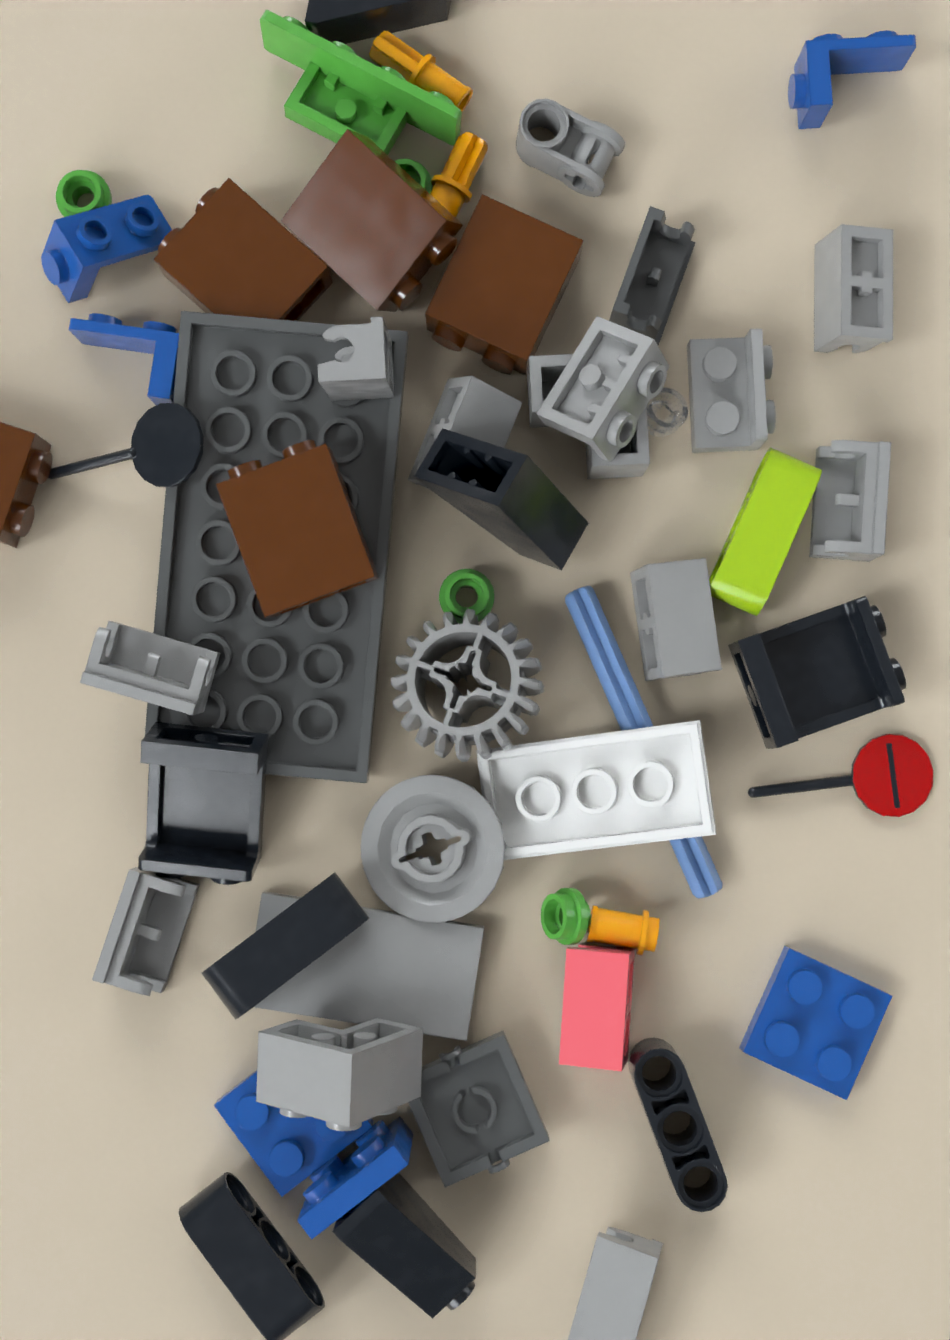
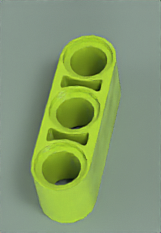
M771 447L767 450L709 578L712 597L757 616L770 595L822 474L821 469Z

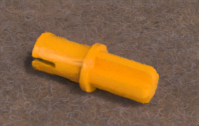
M383 31L373 41L369 52V57L380 67L387 66L395 69L406 81L427 92L436 91L442 93L455 106L460 108L462 112L465 110L472 97V88L465 86L435 64L436 57L431 54L423 56L389 31Z
M465 132L458 137L441 175H434L431 180L434 187L430 194L454 217L457 216L463 203H468L471 200L472 193L469 191V188L488 150L487 143L470 132Z

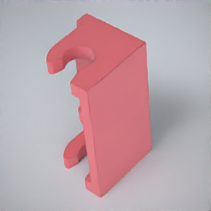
M578 944V947L566 948L559 1064L622 1071L628 1062L635 959L634 948Z

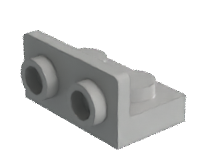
M597 316L543 402L537 415L545 425L591 445L600 458L612 462L620 448L625 447L632 439L636 430L637 420L650 399L656 397L662 390L666 381L669 364L653 338Z
M750 329L745 337L690 339L687 344L692 453L758 450L767 440L768 434L774 433L776 422L774 401L766 400L765 379H770L772 375L773 355L771 346L763 345L762 329Z

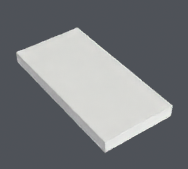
M700 720L512 745L508 750H504L502 747L491 748L492 756L489 759H483L476 750L482 796L491 802L493 811L502 822V833L506 843L504 860L716 835Z

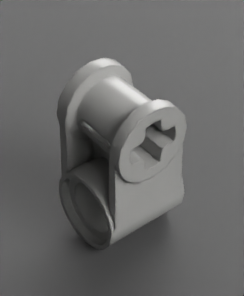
M546 98L536 99L525 107L520 117L516 138V150L524 163L562 181L572 190L590 197L601 195L605 187L602 179L613 157L619 156L625 147V141L614 129L598 121L589 120L556 101ZM537 127L547 128L553 133L555 138L542 142L532 137L529 131ZM595 154L592 162L587 164L591 155Z

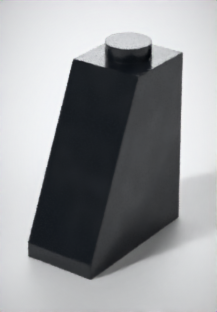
M309 0L305 24L310 32L330 42L339 41L348 44L377 37L383 31L395 33L448 20L451 0Z
M444 428L440 431L414 475L420 483L519 555L561 571L589 524L528 455Z
M399 1172L335 1222L332 1232L340 1241L432 1319L446 1306L450 1310L460 1306L475 1287L473 1281L476 1279V1258Z

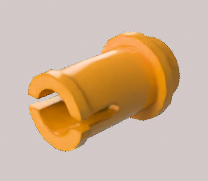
M593 905L587 942L594 941L636 949V955L641 956L644 950L655 952L660 919L649 917V911L643 910L642 915L598 908V906Z

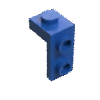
M885 30L872 33L867 37L843 38L839 34H824L813 40H806L794 65V74H791L788 84L790 109H797L798 129L821 127L833 105L831 75L900 71L905 67L916 49V36L898 35L894 31Z
M143 195L56 219L41 256L42 267L48 280L59 287L68 303H72L88 297L100 267L157 251L163 238L172 229L150 195Z
M98 313L89 314L88 320L70 319L69 331L82 344L154 354L147 396L155 405L173 403L179 333H176L177 329L175 327L155 321L144 322L143 328L122 325V321L116 317Z

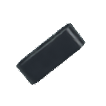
M334 872L204 970L202 975L236 1020L355 931L369 917L336 872Z
M654 1037L643 1039L630 1052L628 1059L629 1071L667 1173L682 1204L693 1211H711L718 1207L726 1197L728 1188L727 1178L687 1071L669 1043ZM662 1056L670 1060V1069L664 1078L651 1081L642 1076L643 1066L652 1057ZM683 1111L690 1114V1123L683 1132L669 1134L663 1130L664 1121L671 1113ZM703 1166L711 1170L710 1178L703 1186L691 1188L683 1184L686 1174L694 1167Z
M225 1172L179 1208L180 1221L185 1231L266 1340H284L325 1307L323 1295L312 1276L245 1186L232 1173Z

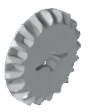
M422 775L404 780L391 787L378 799L365 821L361 837V859L367 880L378 897L388 907L409 919L427 923H441L463 917L479 907L493 892L504 869L503 862L506 843L502 833V822L493 811L491 802L480 795L473 786L465 784L454 777ZM428 832H432L436 840L461 837L459 842L449 845L448 849L441 852V863L436 864L432 856H419L411 860L406 859L408 854L419 851L420 847L427 844L426 834Z

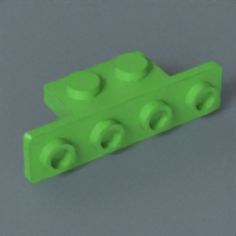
M265 10L260 18L264 48L268 52L305 70L284 104L286 118L336 144L345 131L349 129L369 137L387 155L406 123L451 146L455 145L460 136L462 111L447 96L436 91L427 92L406 81L395 69L387 66L379 67L357 56L354 50L339 41L330 42L310 32L303 23L293 17H281L269 10Z

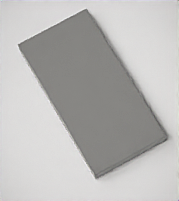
M264 891L261 895L256 931L301 897ZM361 907L369 917L365 923L254 1006L255 1008L356 1024L380 1018L423 1028V1034L467 1041L484 926L456 921L441 923L420 922L409 919L397 912Z

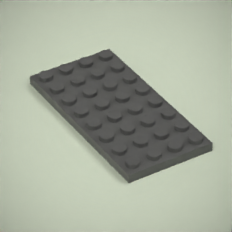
M181 311L173 403L190 409L199 420L204 436L203 455L198 468L187 481L175 487H166L153 633L221 652L204 712L189 715L147 702L145 735L155 722L269 734L266 774L367 783L369 780L409 338L408 332L388 329L392 340L394 398L332 401L318 382L317 365L336 360L335 354L339 350L353 346L347 340H338L335 343L324 340L323 333L328 328L336 325ZM307 440H314L316 446L326 443L333 451L379 579L274 618L264 617L216 484L230 479L227 471L240 464L260 460L262 466H266L284 459L282 450L294 444Z

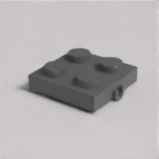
M504 1030L461 1049L459 1045L449 1053L445 1054L443 1052L439 1054L440 1059L422 1066L421 1097L408 1103L444 1187L488 1169L490 1174L499 1172L510 1165V1158L550 1141L549 1134ZM502 1160L501 1163L493 1165V1163Z

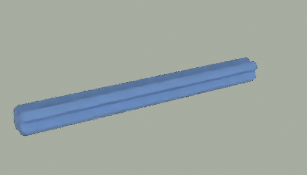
M583 586L568 593L565 597V603L621 731L653 727L594 589L591 586ZM702 836L669 840L692 894L696 898L708 897L722 889V881Z

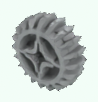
M467 609L463 615V623L458 624L452 612L445 611L443 614L444 628L437 630L431 621H424L423 629L428 637L423 642L414 636H408L406 643L415 652L413 656H396L395 663L404 671H407V674L396 675L391 678V685L396 690L405 692L392 701L393 707L399 712H408L403 717L401 725L408 732L419 729L415 741L421 747L425 748L436 740L434 752L439 757L445 758L455 744V752L461 762L469 760L472 745H476L477 751L483 759H489L492 756L490 741L496 739L504 750H508L512 747V743L505 733L511 727L522 735L529 731L526 723L519 718L521 712L530 716L538 715L540 711L538 704L526 698V696L538 695L544 692L542 681L528 678L542 670L541 663L538 658H526L533 650V646L528 638L515 641L518 629L513 623L510 622L498 630L499 619L496 614L490 612L479 625L475 611ZM466 646L463 655L455 662L442 663L438 661L447 652ZM491 649L500 653L509 662L511 670L510 690L500 688L497 682L487 677L490 667L487 657ZM472 675L481 688L477 687L472 693L467 689L468 695L463 696L451 681L458 683L462 678L467 681V676ZM427 680L434 682L438 688L446 691L443 708L447 713L443 723L435 720L428 710L425 699ZM488 706L499 709L491 718L480 724L461 727L462 723H468L472 713L478 708Z

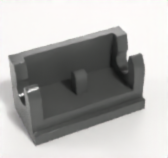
M650 206L609 321L653 338L657 345H659L696 242L691 241L695 228L690 222L683 223L681 229L672 228L665 224V211Z

